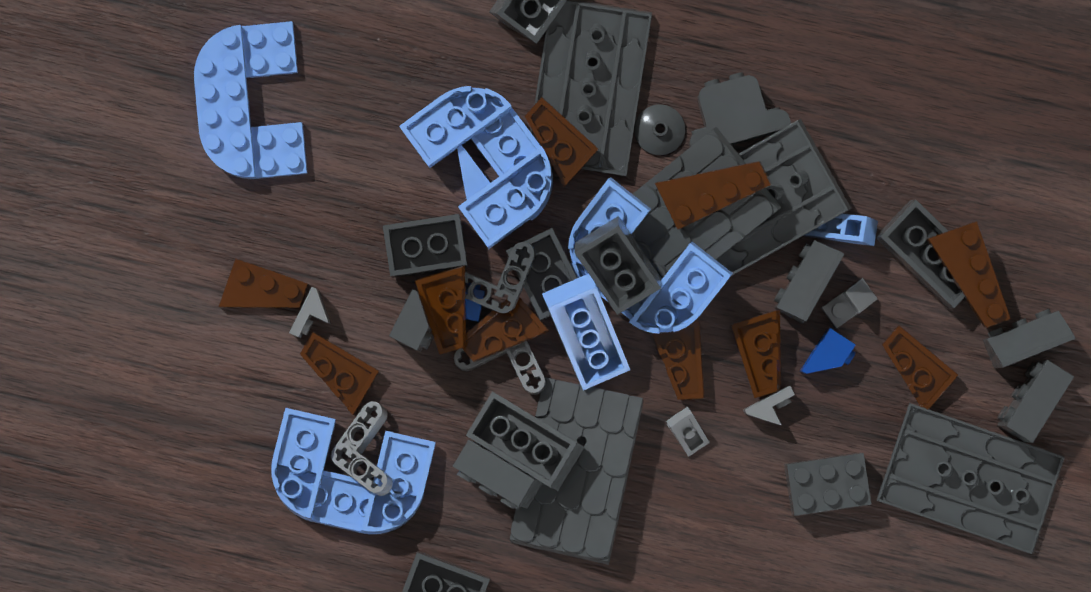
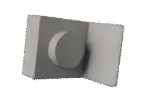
M862 278L821 309L835 329H837L875 302L877 297Z
M311 287L289 332L299 338L303 334L307 335L313 324V321L310 320L311 316L330 324L320 292L314 287Z
M787 386L743 409V412L746 415L781 425L772 407L776 405L779 409L791 403L790 397L795 394L791 386Z
M688 407L666 421L667 426L688 457L710 443Z

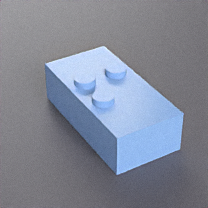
M589 274L542 294L583 390L630 370L599 291Z

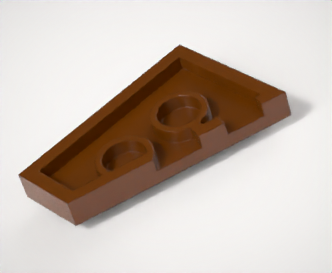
M543 97L525 115L527 122L565 187L599 148Z
M235 259L219 307L301 308L309 284Z
M465 265L416 280L415 282L439 354L465 347Z
M519 297L512 311L500 313L493 310L466 333V346L462 349L473 362H476L547 333L549 330ZM506 299L501 303L500 307L510 306L511 302Z
M780 310L731 325L754 398L780 391Z
M900 325L895 328L882 344L920 407L930 409L958 376L954 370Z
M312 332L300 353L302 358L322 378L350 413L354 415L378 375L379 370L315 332Z

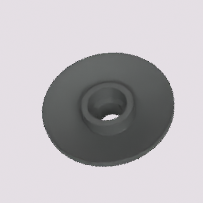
M650 106L643 110L636 120L634 127L635 138L640 147L650 154H670L681 145L684 139L685 124L683 118L670 106ZM659 124L665 127L664 133H657L655 127Z

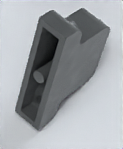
M741 72L730 75L728 81L721 83L719 79L711 80L704 83L705 87L701 89L697 97L704 128L691 131L692 137L689 140V148L715 127L719 129L731 145H735L780 131L791 124L790 117L786 111L780 110V107L769 110L765 108L759 83L751 75L744 76V73Z

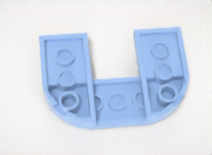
M292 21L228 27L212 36L205 43L197 57L194 69V84L201 143L210 159L231 175L246 179L308 174L302 122L251 127L247 78L298 73L294 25Z
M459 87L441 95L399 126L429 168L456 150L458 146L472 139L499 176L497 179L458 206L488 249L531 219L532 221L546 206L553 186V173L549 159L542 146H540L519 118L510 103L498 93L487 88Z
M611 177L608 178L572 228L568 249H570L572 261L570 264L577 278L589 273L574 253L575 242L618 216L632 235L651 210V208ZM691 242L666 275L661 278V289L621 313L630 319L629 323L647 332L659 334L660 332L679 331L689 326L703 313L733 273L694 242ZM596 285V287H597V289H598V291H599L600 296L607 301V299L605 298V296L602 294V292L600 291V289H599L598 286Z
M285 408L272 459L271 472L273 484L280 500L292 513L311 522L364 534H383L393 531L413 517L424 496L436 442L385 431L377 466L392 478L393 484L388 494L378 496L350 476L324 471L336 419ZM374 477L373 481L381 487L383 484L381 480Z

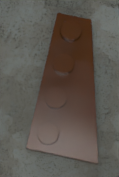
M977 221L927 238V241L938 254V258L953 277L957 287L961 289L984 328L1011 319Z

